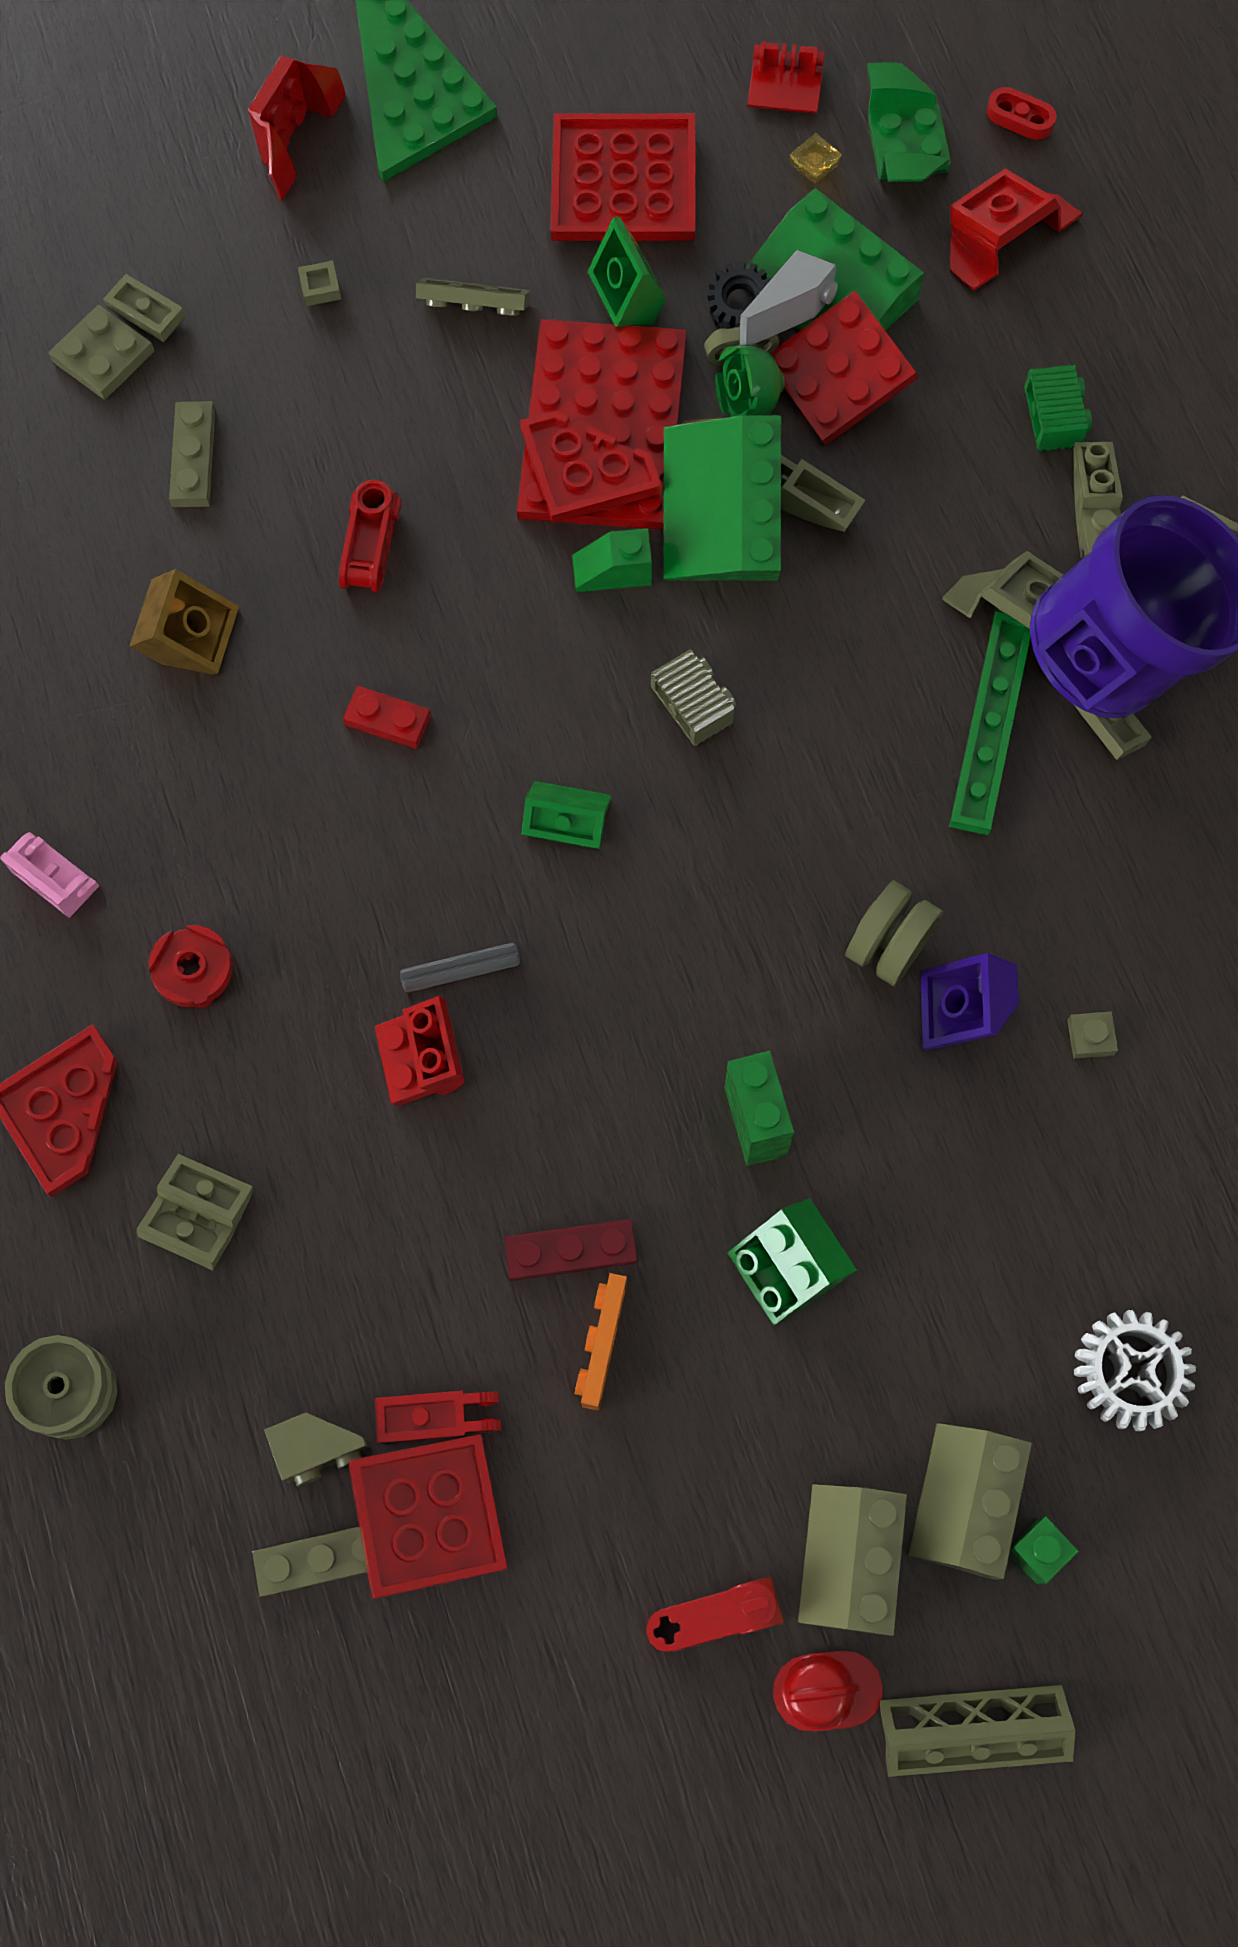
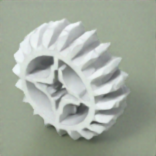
M1128 1310L1124 1313L1123 1321L1116 1313L1108 1315L1107 1325L1101 1321H1097L1092 1325L1095 1335L1086 1333L1082 1336L1081 1341L1090 1350L1079 1349L1075 1352V1357L1085 1362L1086 1366L1075 1368L1074 1375L1087 1377L1088 1381L1078 1387V1392L1085 1394L1091 1390L1095 1398L1088 1401V1408L1092 1410L1102 1404L1105 1408L1101 1413L1100 1419L1104 1422L1109 1421L1114 1414H1117L1116 1424L1119 1429L1127 1428L1130 1420H1132L1133 1427L1137 1432L1145 1430L1147 1421L1154 1429L1163 1426L1162 1416L1170 1421L1178 1417L1174 1405L1183 1408L1189 1403L1187 1397L1180 1391L1190 1392L1195 1388V1384L1185 1379L1184 1375L1194 1373L1196 1366L1184 1364L1182 1358L1192 1353V1349L1184 1347L1179 1350L1175 1343L1181 1340L1182 1333L1177 1331L1167 1336L1165 1331L1168 1328V1321L1163 1319L1153 1327V1317L1149 1312L1142 1314L1139 1322L1133 1310ZM1117 1337H1137L1147 1341L1153 1347L1146 1352H1138L1128 1343L1123 1345ZM1106 1348L1111 1353L1108 1357L1114 1365L1113 1377L1107 1383L1102 1373V1357ZM1148 1358V1361L1141 1366L1137 1377H1131L1121 1383V1379L1128 1374L1127 1371L1131 1369L1132 1364L1135 1362L1138 1364ZM1161 1359L1165 1363L1167 1380L1163 1392L1159 1388L1162 1384L1155 1372L1156 1365ZM1125 1388L1135 1390L1141 1397L1146 1396L1152 1405H1132L1118 1398L1116 1394Z

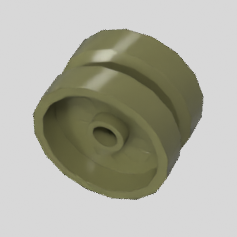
M892 880L886 886L877 900L869 907L845 953L846 957L865 967L876 959L882 949L885 950L877 964L876 976L893 987H896L910 969L944 912L927 900H923L913 907L907 917H904L912 901V891L895 880Z
M62 1335L39 1338L24 1347L10 1364L5 1380L6 1403L14 1418L31 1431L63 1440L84 1437L99 1428L113 1411L118 1393L116 1373L108 1358L92 1346L78 1339ZM64 1383V1389L59 1393L60 1386Z

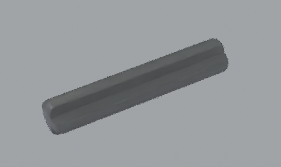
M511 942L405 968L400 971L402 987L405 992L409 993L518 966L520 964L519 952L516 944Z

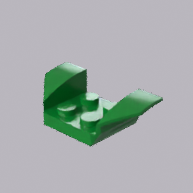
M867 63L871 85L868 124L878 179H888V182H923L931 175L949 173L951 161L940 105L936 104L937 95L902 63Z

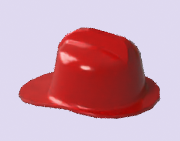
M832 1651L805 1654L790 1659L780 1668L774 1681L773 1698L777 1711L783 1719L799 1730L816 1732L851 1728L867 1722L876 1713L880 1700H882L883 1684L877 1668L868 1658L857 1652Z

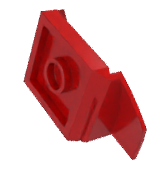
M280 56L248 108L261 160L268 165L269 175L275 185L278 197L282 201L297 177L292 160L286 150L290 137L297 125L299 126L303 123L307 109L333 118L346 96L337 68L305 63L285 56Z
M1005 168L951 205L950 272L975 291L999 274L998 250L1041 220L1059 233L1082 217L1083 213L1065 201L1060 195L1046 193Z

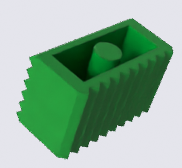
M1075 365L1029 369L1024 388L1037 450L1040 452L1051 449L1057 450L1059 448L1063 450L1066 447L1071 449L1074 447L1075 442H1083L1086 433L1091 431L1092 416L1090 409H1084V403H1082L1085 395L1083 377H1077Z

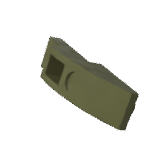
M1075 442L1074 497L1081 559L1092 551V547L1099 534L1121 515L1120 506L1123 495L1113 442Z

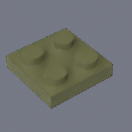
M98 304L48 354L53 363L99 397L106 400L155 350L149 340Z

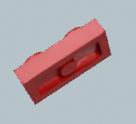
M357 685L343 721L345 726L417 749L431 718V712L428 708Z

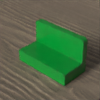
M535 781L525 799L521 835L600 849L606 812L611 802V795Z

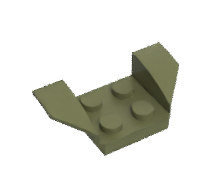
M1026 551L1011 561L1004 569L962 576L943 596L942 600L969 618L986 601H989L998 607L999 610L1007 613L1030 629L1031 615L1037 600L1063 574Z

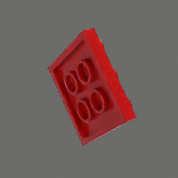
M856 291L849 294L770 353L783 373L785 392L824 446L828 445L918 379L916 371Z
M481 1434L354 1459L348 1462L372 1599L507 1569Z

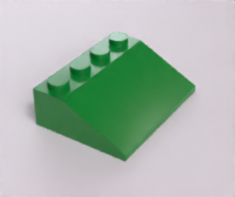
M816 188L790 209L751 260L752 263L757 264V271L759 272L763 268L767 273V278L770 277V279L776 275L796 250L836 265L834 282L837 283L838 287L833 301L829 305L826 304L816 317L794 326L798 331H801L854 291H856L883 329L887 330L919 300L924 275L923 271Z
M781 415L735 416L664 427V581L778 580L781 571Z

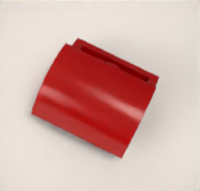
M437 996L402 1010L403 1016L374 1026L391 1104L401 1106L434 1093L443 1096L455 1091L464 1084L465 1079L449 1009L444 998Z

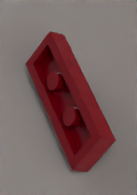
M631 1219L504 1236L510 1281L637 1264Z

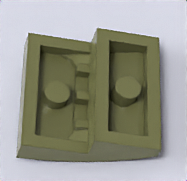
M178 1154L158 1184V1196L137 1227V1235L143 1240L214 1270L243 1216L252 1195L253 1186Z

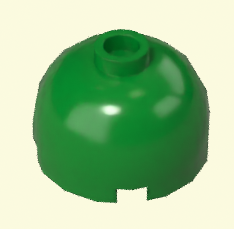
M739 345L727 347L719 361H725L723 372H716L715 378L716 396L720 410L723 414L730 412L731 417L765 416L770 414L775 409L781 392L784 389L783 373L780 371L772 354L758 346Z

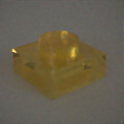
M816 133L793 151L790 156V164L814 184L837 167L841 160V153Z

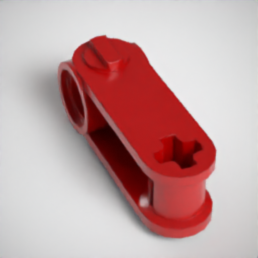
M365 481L357 487L355 492H352L349 507L350 519L339 568V586L341 589H348L349 586L370 588L373 593H380L382 589L395 520H399L402 505L401 497L397 496L396 491H391L389 486L383 481ZM374 504H382L380 507L377 508H369L371 505Z
M767 1577L731 1587L728 1591L661 1609L650 1617L646 1629L647 1637L656 1649L663 1652H672L739 1633L743 1635L782 1624L784 1620L772 1577ZM668 1617L671 1623H679L680 1632L674 1634L675 1642L672 1644H668L666 1638L657 1636L656 1629L663 1627L662 1619Z

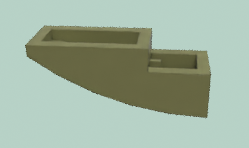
M781 455V510L803 520L845 532L866 500L805 460L801 459L799 464L796 465Z

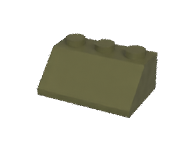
M937 1423L907 1556L992 1580L1004 1579L1032 1443L986 1430Z
M812 1485L798 1623L894 1636L907 1494L861 1487Z

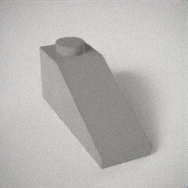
M796 250L741 314L739 345H754L816 317L826 304L829 305L836 295L838 287L837 283L834 282L836 265Z

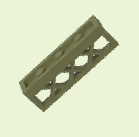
M1062 1685L880 1700V1712L886 1738V1765L889 1777L1073 1761L1075 1727ZM1055 1703L1058 1716L1042 1718L1030 1711V1709L1035 1704ZM1002 1707L1012 1713V1716L1007 1721H994L986 1716L985 1713L989 1708ZM957 1711L965 1716L966 1719L962 1724L948 1725L940 1720L939 1717L943 1712ZM911 1715L921 1722L915 1728L895 1730L893 1716Z

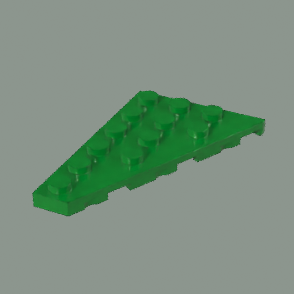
M356 0L378 171L381 180L385 182L498 117L497 106L408 0Z

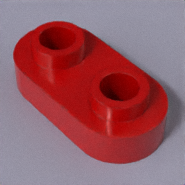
M1010 87L998 88L989 97L987 116L993 123L1033 140L1047 138L1053 132L1057 115L1055 109L1050 104Z

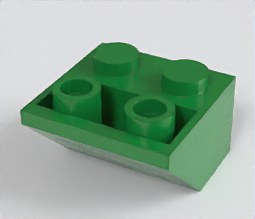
M810 1198L781 1209L727 1252L773 1326L823 1296L857 1271Z

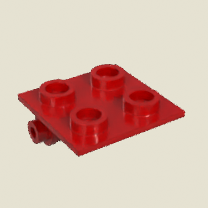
M762 41V44H755L747 107L817 114L825 51L818 50V46H800V52H797V44H794L793 52L786 51L787 43H783L782 51H779V44L766 43V41Z

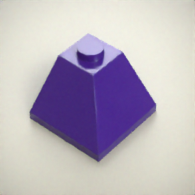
M985 953L921 970L923 1049L929 1051L996 1035L1019 1005L1017 964L990 953Z

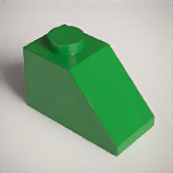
M648 528L608 532L572 555L576 592L652 586V561Z

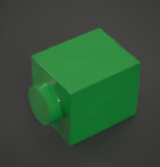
M1044 1516L1035 1519L1011 1543L1009 1555L1037 1585L1047 1583L1079 1551Z

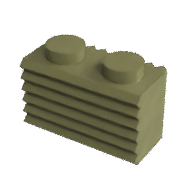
M690 649L651 672V688L694 746H698L700 742L711 738L713 734H717L720 730H724L726 726H730L733 723L736 703L726 687L720 688L716 685L715 680L712 679L714 677L712 668L703 657L698 659Z

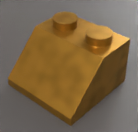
M177 569L171 570L151 579L129 647L162 665L212 675L218 674L239 605Z

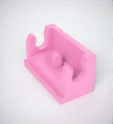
M31 832L23 835L7 853L4 852L0 856L2 862L15 876L68 918L99 887L95 880L78 869L39 836L36 838Z

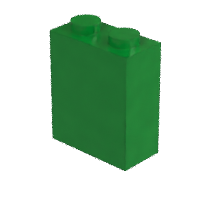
M770 1050L728 1061L724 1089L746 1165L751 1166L787 1156L794 1130Z

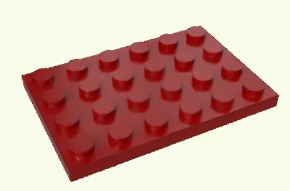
M541 319L528 418L558 411L569 416L571 422L586 429L591 426L617 438V443L635 450L638 447L649 452L662 484V494L561 521L562 523L664 530V427L678 425L687 330L629 325L616 328L614 324ZM525 444L517 518L552 522Z

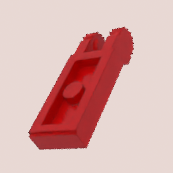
M462 1390L375 1398L377 1443L389 1444L467 1437V1434L500 1431L501 1420L485 1418L479 1421L466 1422L465 1406H492L499 1403V1392L464 1394Z

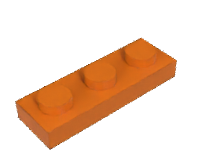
M610 1273L607 1284L599 1283L594 1309L601 1310L598 1327L590 1325L585 1344V1351L592 1353L588 1370L580 1368L575 1394L582 1396L581 1405L583 1408L597 1411L600 1409L626 1292L627 1276Z

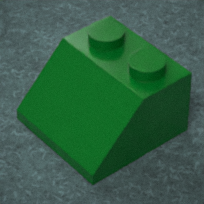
M613 217L587 272L616 328L628 325H653L667 299L637 241L620 217Z

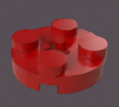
M190 925L185 926L186 929L175 933L170 931L156 942L149 957V971L151 972L153 984L160 995L172 1004L181 1007L195 1006L197 1008H206L227 988L233 973V957L222 938L209 928ZM194 957L199 958L198 965L200 969L196 973L185 975L186 971L181 966L184 961L191 962Z

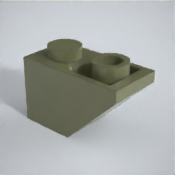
M306 1412L264 1429L281 1480L289 1484L295 1481L297 1487L310 1484L322 1478L320 1471L337 1464L339 1470L349 1467L348 1462L350 1460L363 1458L362 1453L371 1450L369 1441L364 1437Z

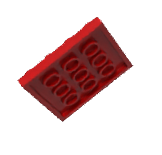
M554 113L551 241H602L613 217H620L636 241H695V113Z

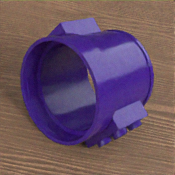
M1155 495L1141 499L1131 505L1099 534L1092 547V551L1050 586L1039 597L1033 608L1030 622L1031 642L1037 661L1051 684L1067 700L1084 711L1100 717L1123 718L1139 712L1189 675L1206 672L1237 652L1238 537L1213 513L1184 498Z

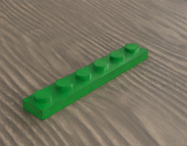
M996 611L993 618L949 824L951 828L987 836L990 833L1031 638L1030 629L1007 613Z

